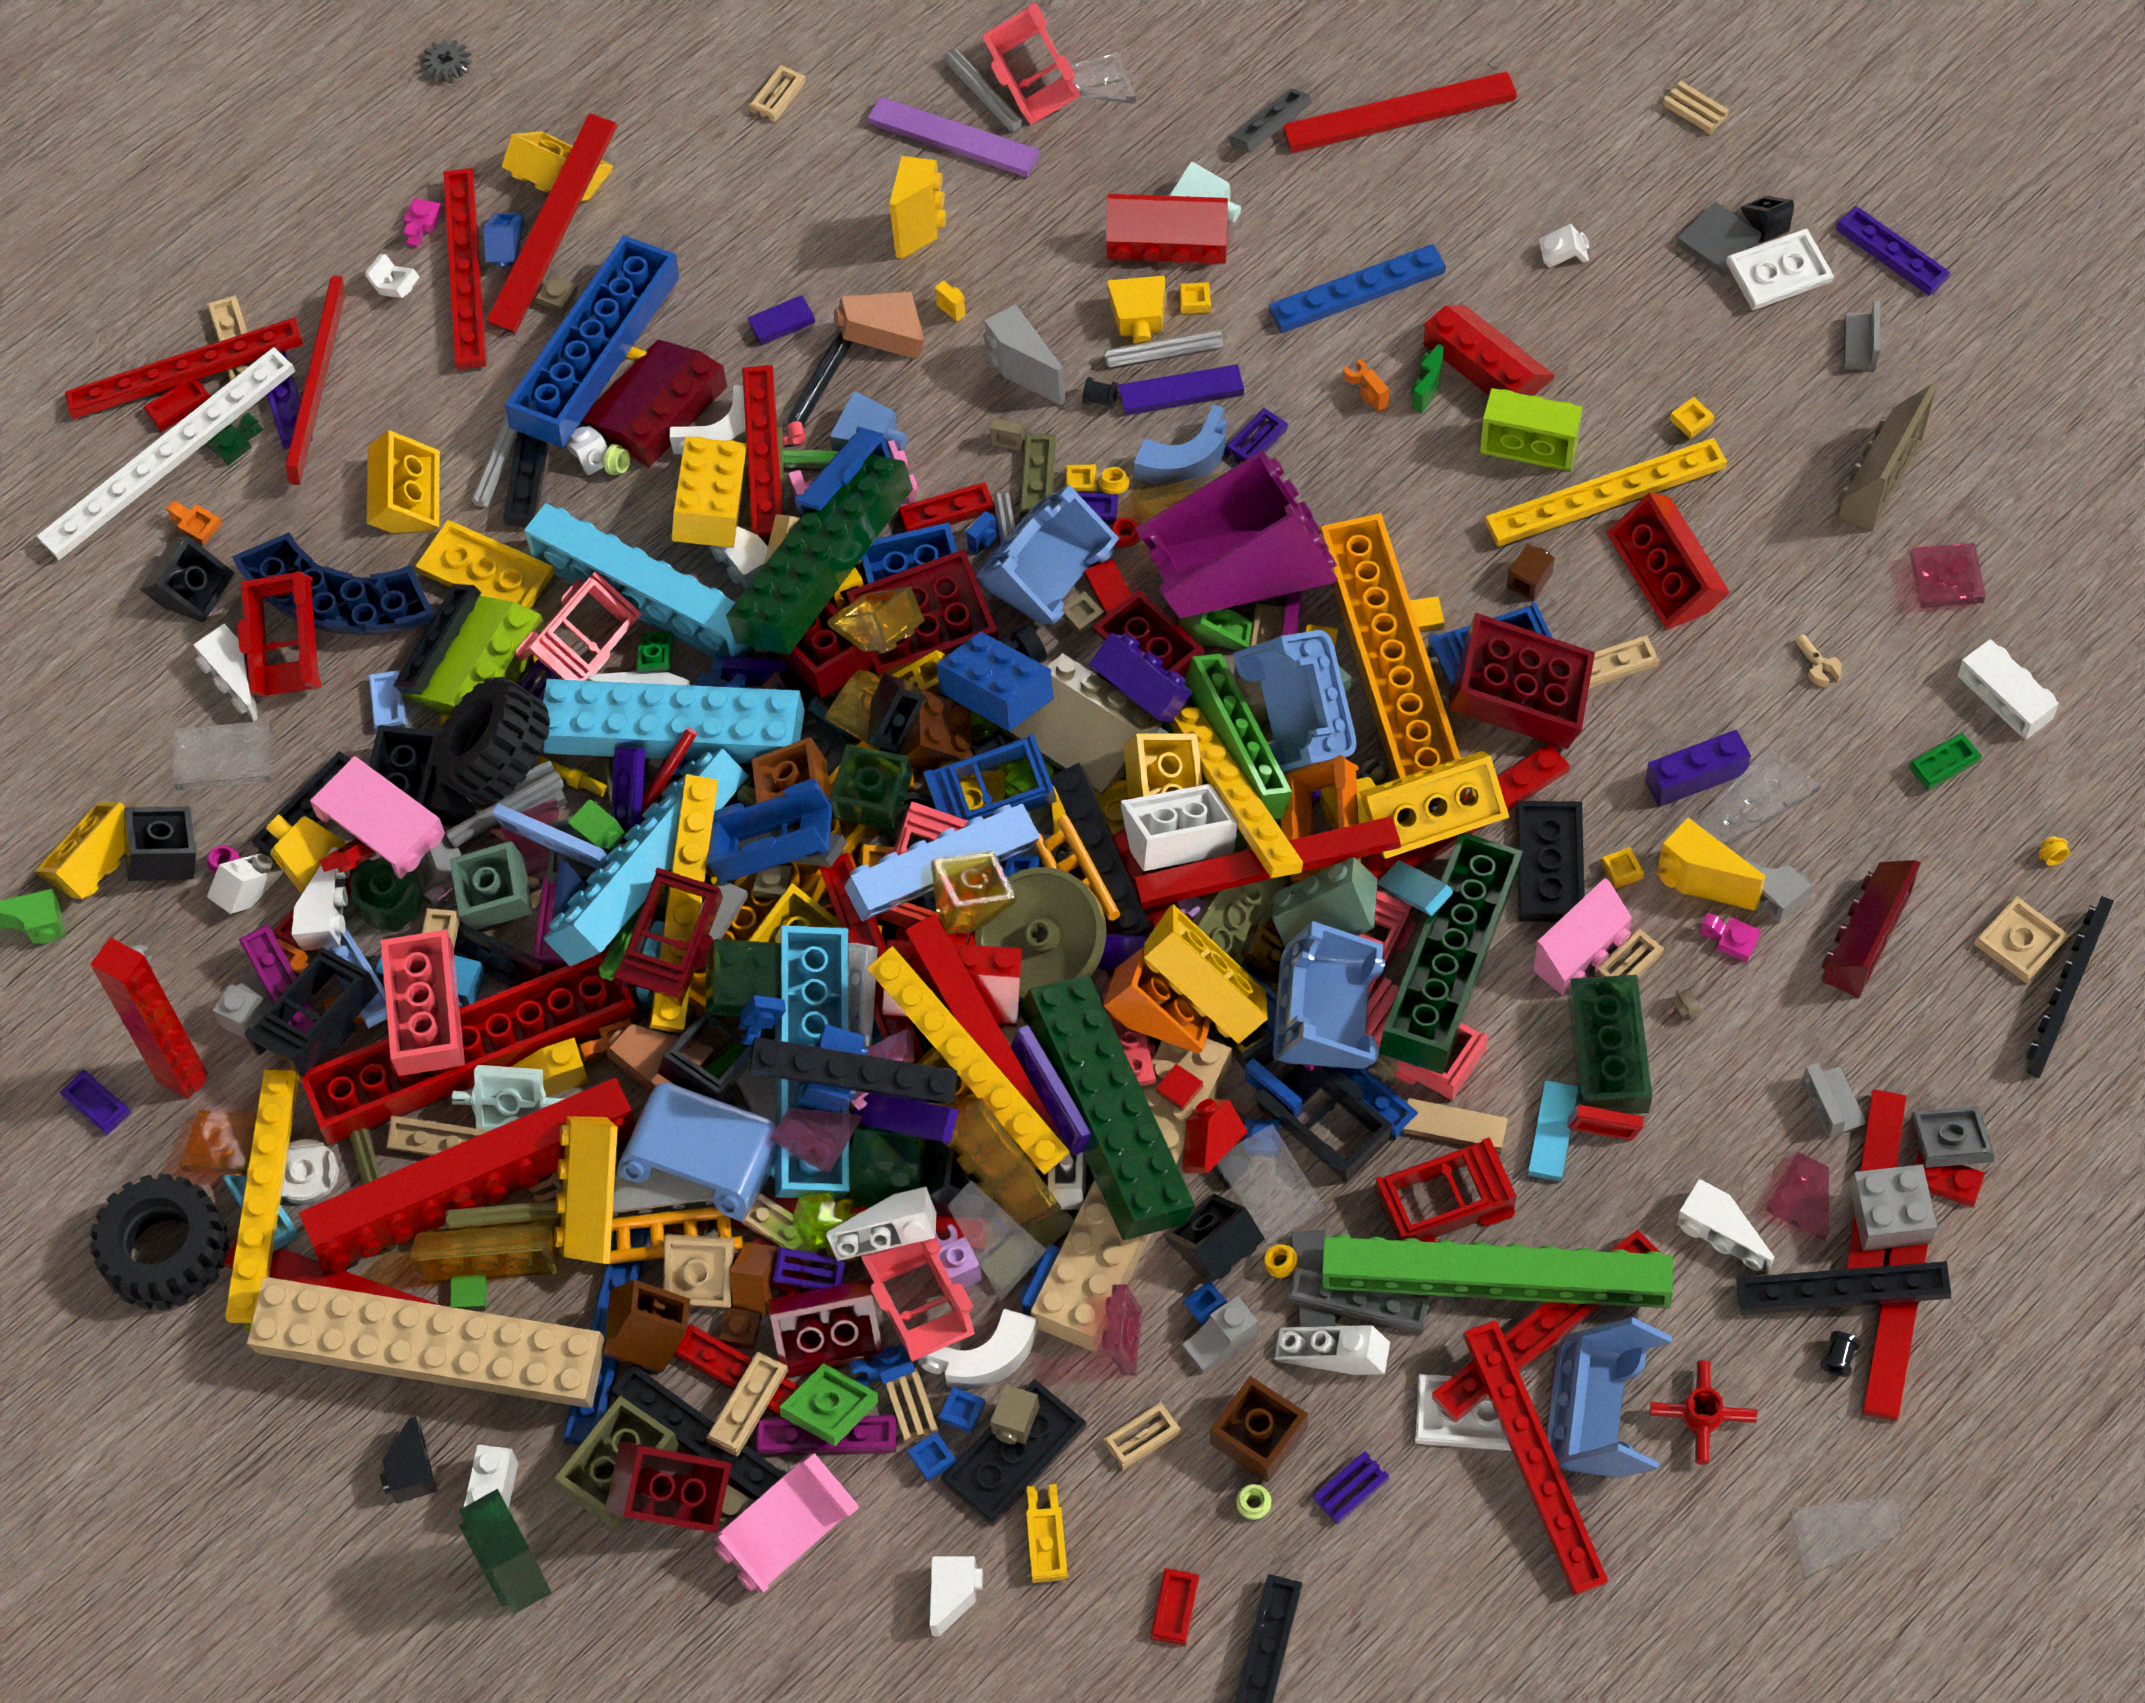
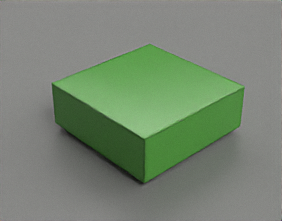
M486 1275L451 1276V1307L471 1311L487 1310Z

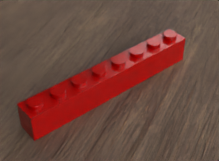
M110 937L90 963V966L156 1082L189 1099L195 1091H198L203 1086L208 1072L146 957Z

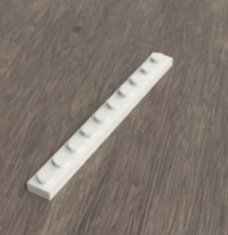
M274 347L38 534L39 541L58 560L62 559L295 372L293 365Z

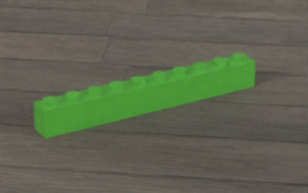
M1335 1235L1333 1237H1325L1322 1288L1342 1291L1670 1309L1673 1294V1255H1664L1656 1251L1638 1254L1629 1253L1625 1250L1601 1252L1590 1248L1564 1250L1555 1246L1527 1248L1519 1244L1490 1246L1484 1242L1455 1244L1449 1240H1441L1434 1243L1421 1242L1413 1238L1397 1241L1386 1240L1377 1236L1360 1239L1351 1238L1347 1235Z

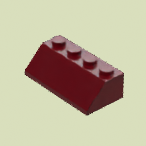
M1916 860L1879 862L1874 873L1867 872L1860 888L1865 892L1861 899L1854 898L1847 914L1852 918L1848 925L1842 923L1834 940L1839 944L1835 952L1831 950L1827 952L1821 968L1826 970L1823 979L1824 983L1858 998L1861 997L1912 893L1921 862Z

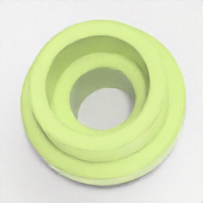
M613 444L605 451L603 465L606 472L610 475H618L627 471L630 465V454L621 445Z
M1247 1485L1239 1491L1236 1497L1237 1510L1247 1519H1261L1270 1511L1271 1496L1260 1485ZM1250 1499H1257L1260 1505L1256 1508H1251L1247 1502Z

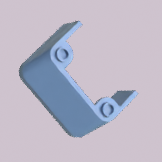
M1630 1317L1571 1333L1564 1337L1557 1350L1547 1432L1548 1441L1560 1469L1616 1478L1659 1469L1658 1461L1634 1451V1448L1625 1442L1617 1441L1624 1380L1632 1379L1641 1373L1646 1364L1647 1349L1672 1343L1671 1335Z

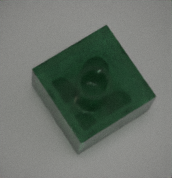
M846 744L829 798V802L832 805V818L896 831L912 779L910 757Z
M714 939L706 950L707 1015L740 1016V1012L753 995L780 999V943Z
M856 1129L849 1157L851 1206L870 1208L893 1194L920 1188L924 1166L923 1138L892 1132Z

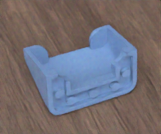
M1067 485L1040 500L1026 514L980 569L976 579L984 589L1039 624L1045 625L1049 623L1053 625L1064 614L1062 608L1065 604L1061 600L1082 576L1085 569L1097 561L1103 563L1114 553L1112 547L1119 540V537L1070 485Z
M1315 630L1284 635L1233 653L1237 671L1242 679L1247 682L1260 681L1274 743L1268 745L1283 774L1331 760L1338 755L1347 757L1353 754L1357 745L1334 644L1326 632Z
M1311 921L1287 944L1280 961L1273 1042L1274 1059L1288 1064L1365 1069L1375 1063L1379 1047L1376 1045L1374 1037L1365 1035L1368 984L1375 977L1378 978L1382 974L1385 966V960L1382 958L1383 944Z
M659 1083L655 1086L645 1104L618 1163L616 1176L631 1182L641 1183L648 1180L653 1168L706 1186L715 1190L714 1204L722 1214L743 1222L771 1174L779 1130L771 1120L670 1083Z

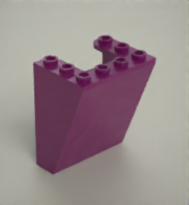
M1264 449L1135 528L1139 538L1149 548L1150 551L1148 553L1161 574L1164 584L1159 586L1162 595L1179 618L1333 584L1338 581L1333 570L1337 563L1329 552L1326 541L1320 534L1322 532L1313 518V513L1305 501L1298 502L1296 497L1299 493L1291 479L1284 481L1281 475L1285 472L1276 457L1270 460Z

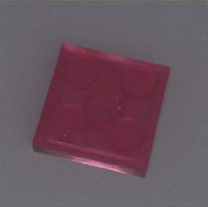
M1975 543L1912 548L1910 556L1921 608L1984 603L1986 595Z
M1113 1284L1112 1295L1107 1297L1106 1315L1109 1318L1108 1329H1104L1102 1334V1346L1122 1375H1136L1143 1310L1126 1284Z

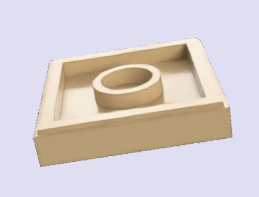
M2016 896L1976 938L1974 945L2028 984L2068 941L2070 935Z
M666 1234L664 1236L663 1289L690 1298L691 1306L730 1308L732 1306L730 1270L734 1263V1238Z

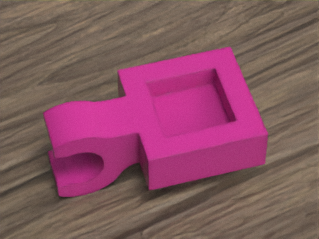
M413 198L403 219L405 225L403 234L409 236L406 245L418 247L424 232H434L443 212L441 203Z
M1706 913L1699 930L1700 934L1719 941L1717 950L1746 963L1761 933V930L1732 917L1726 925L1719 917L1711 913Z

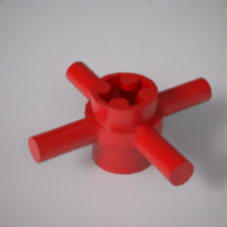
M1706 1360L1697 1362L1696 1390L1686 1398L1684 1404L1650 1402V1416L1682 1418L1688 1429L1696 1434L1695 1463L1699 1465L1709 1464L1710 1433L1717 1430L1723 1421L1756 1423L1757 1409L1724 1407L1719 1393L1711 1389V1362ZM1699 1405L1706 1406L1705 1413L1707 1415L1697 1414Z

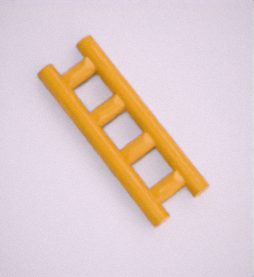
M1061 816L1057 820L1061 830L1046 840L1038 833L1040 839L1033 847L1044 867L1059 869L1067 873L1080 865L1086 876L1081 881L1094 891L1108 920L1117 919L1120 916V912L1068 816ZM1067 841L1073 854L1057 864L1051 851Z
M716 1206L612 1218V1231L617 1233V1250L610 1252V1264L663 1259V1226L683 1223L684 1235L698 1236L697 1222L717 1220L718 1237L734 1238V1250H742L743 1239L742 1236H731V1218L722 1214ZM650 1227L651 1246L631 1248L630 1229Z

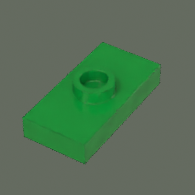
M1962 732L1911 761L1908 768L1924 788L1930 791L1980 762L1982 755Z

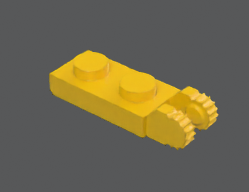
M1049 1484L1048 1500L1050 1501L1051 1508L1038 1510L1037 1490H1035V1486H1027L1029 1510L1026 1511L1032 1581L1033 1583L1068 1580L1062 1508L1059 1507L1057 1484Z

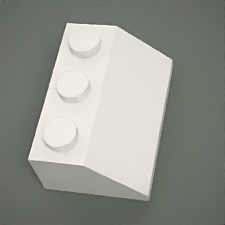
M1211 784L1121 801V811L1130 852L1143 871L1234 853L1238 822Z

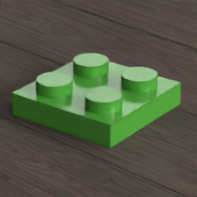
M823 1363L780 1406L781 1417L836 1446L879 1402L878 1393Z

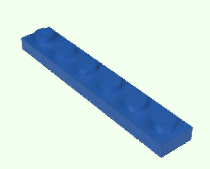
M1430 244L1269 304V313L1282 334L1444 274L1446 265L1434 244Z

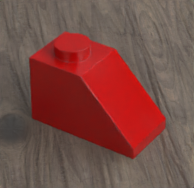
M1205 1099L1196 1106V1111L1186 1120L1182 1164L1185 1174L1209 1173L1248 1132L1229 1099Z

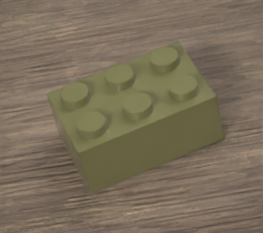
M621 1396L617 1398L554 1478L561 1493L614 1530L618 1528L625 1517L606 1512L605 1508L620 1441L678 1451L680 1448L674 1432Z

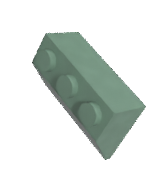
M1351 857L1276 892L1274 895L1272 918L1284 947L1311 921L1356 936L1373 929L1378 879L1355 857Z

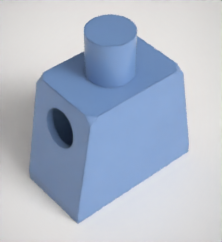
M855 391L830 434L832 451H840L854 434H857L856 428L858 426L883 433L887 448L888 441L894 440L899 451L904 450L908 441V434L897 431L896 414L893 410Z

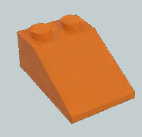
M1143 947L1115 968L1104 1003V1007L1114 1019L1119 1020L1129 1029L1195 1053H1200L1204 1048L1211 1019L1207 1015L1205 1017L1201 1016L1194 1009L1192 1001L1187 996L1177 994L1170 987L1168 979L1162 973H1155L1147 966L1144 961Z

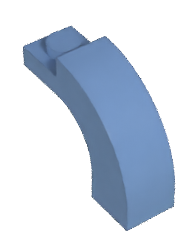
M1213 404L1200 433L1187 443L1166 445L1145 438L1134 461V480L1157 486H1178L1193 482L1207 475L1218 465L1225 454V434L1228 428V421H1225V408Z

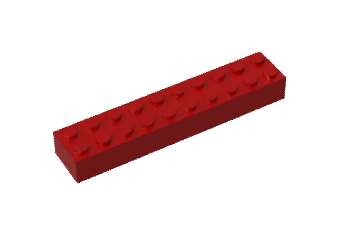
M609 949L571 967L567 965L460 1008L465 1066L398 1076L391 1061L388 1037L311 1068L303 1079L301 1078V1081L327 1144L330 1145L350 1137L352 1131H359L361 1128L370 1129L390 1121L391 1116L399 1117L449 1097L454 1090L464 1091L475 1086L474 1069L477 1065L511 1067L543 1047L571 1038H575L576 1044H580L599 1036V1028L629 1018L631 1022L639 1020L628 986L626 988L618 987L615 979L609 981L599 976V966Z
M617 1078L610 1079L298 1212L324 1274L330 1271L343 1270L349 1263L362 1257H373L381 1249L392 1244H403L412 1239L413 1235L425 1230L431 1231L440 1228L445 1223V1212L447 1210L475 1208L488 1203H498L513 1192L520 1189L528 1190L536 1186L539 1181L551 1177L554 1172L558 1171L559 1159H564L565 1146L560 1145L561 1125H566V1116L607 1117L617 1126L616 1150L626 1148L634 1131L635 1122L632 1109Z

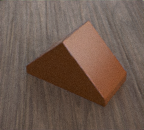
M745 1243L730 1270L734 1309L768 1315V1299H771L774 1281H771V1277L774 1274L775 1267L773 1266L777 1258V1247Z

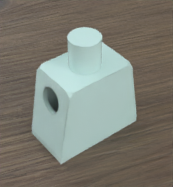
M1194 162L1189 164L1170 196L1228 198V221L1233 223L1236 222L1241 211V206L1230 202V184Z

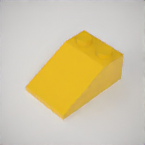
M1687 818L1662 844L1657 875L1666 886L1675 888L1682 894L1753 911L1759 906L1766 876L1691 819Z

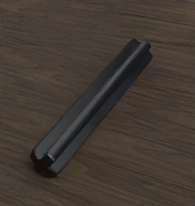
M841 330L838 331L787 417L788 425L798 421L802 423V427L804 426L852 345V341L843 339Z

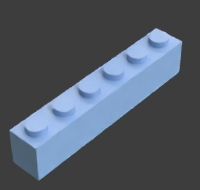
M1023 803L1015 807H1011L1010 804L1002 806L995 810L993 816L989 818L976 817L967 822L963 829L955 831L954 828H950L937 835V840L926 843L925 840L919 841L911 845L906 853L898 856L894 852L879 860L880 864L870 868L865 864L851 871V876L844 888L861 921L1032 849L1040 839V835Z

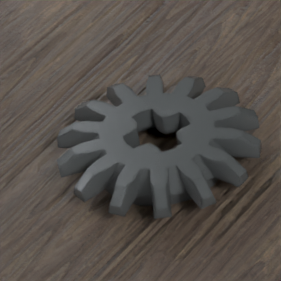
M446 39L443 40L442 47L435 42L432 43L435 50L425 48L424 53L428 55L420 57V62H425L420 66L421 70L428 69L425 76L429 77L434 74V81L437 82L440 77L444 78L445 82H449V77L460 78L458 75L460 71L464 73L468 71L463 65H471L472 63L471 60L466 58L471 56L470 51H463L467 48L466 45L461 44L457 46L458 41L454 40L447 46ZM446 55H450L452 62L447 61L444 65L441 64L439 58H445Z

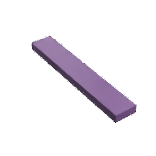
M881 96L868 116L869 125L1027 178L1040 157L1039 149Z

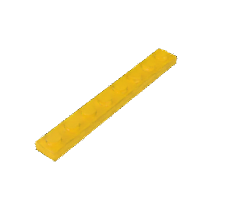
M1711 438L1486 516L1485 524L1497 547L1642 498L1649 492L1656 493L1726 469L1727 461L1715 439Z
M1199 707L1181 709L1169 725L1175 734H1197L1201 773L1207 782L1213 786L1238 822V829L1269 876L1274 878L1301 873L1303 861Z
M686 774L683 782L671 872L701 882L705 881L718 786L717 779ZM669 887L662 936L675 941L683 940L685 944H689L700 915L702 897ZM661 942L659 959L680 966L686 950H677L675 946ZM690 985L682 1006L675 1005L671 997L654 992L649 1028L677 1033L684 1031Z
M893 946L867 968L954 1070H957V1074L1044 1175L1071 1153Z
M264 1070L225 1315L228 1323H252L263 1277H269L274 1248L273 1241L276 1235L299 1084V1076H297L294 1070Z

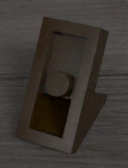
M1260 924L1252 925L1249 928L1240 953L1249 960L1246 969L1259 979L1278 984L1280 961L1285 949L1283 942Z

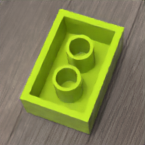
M1491 388L1483 417L1480 453L1571 471L1579 441L1583 406L1574 405L1570 402L1548 400L1540 396L1518 394L1506 389L1498 390Z

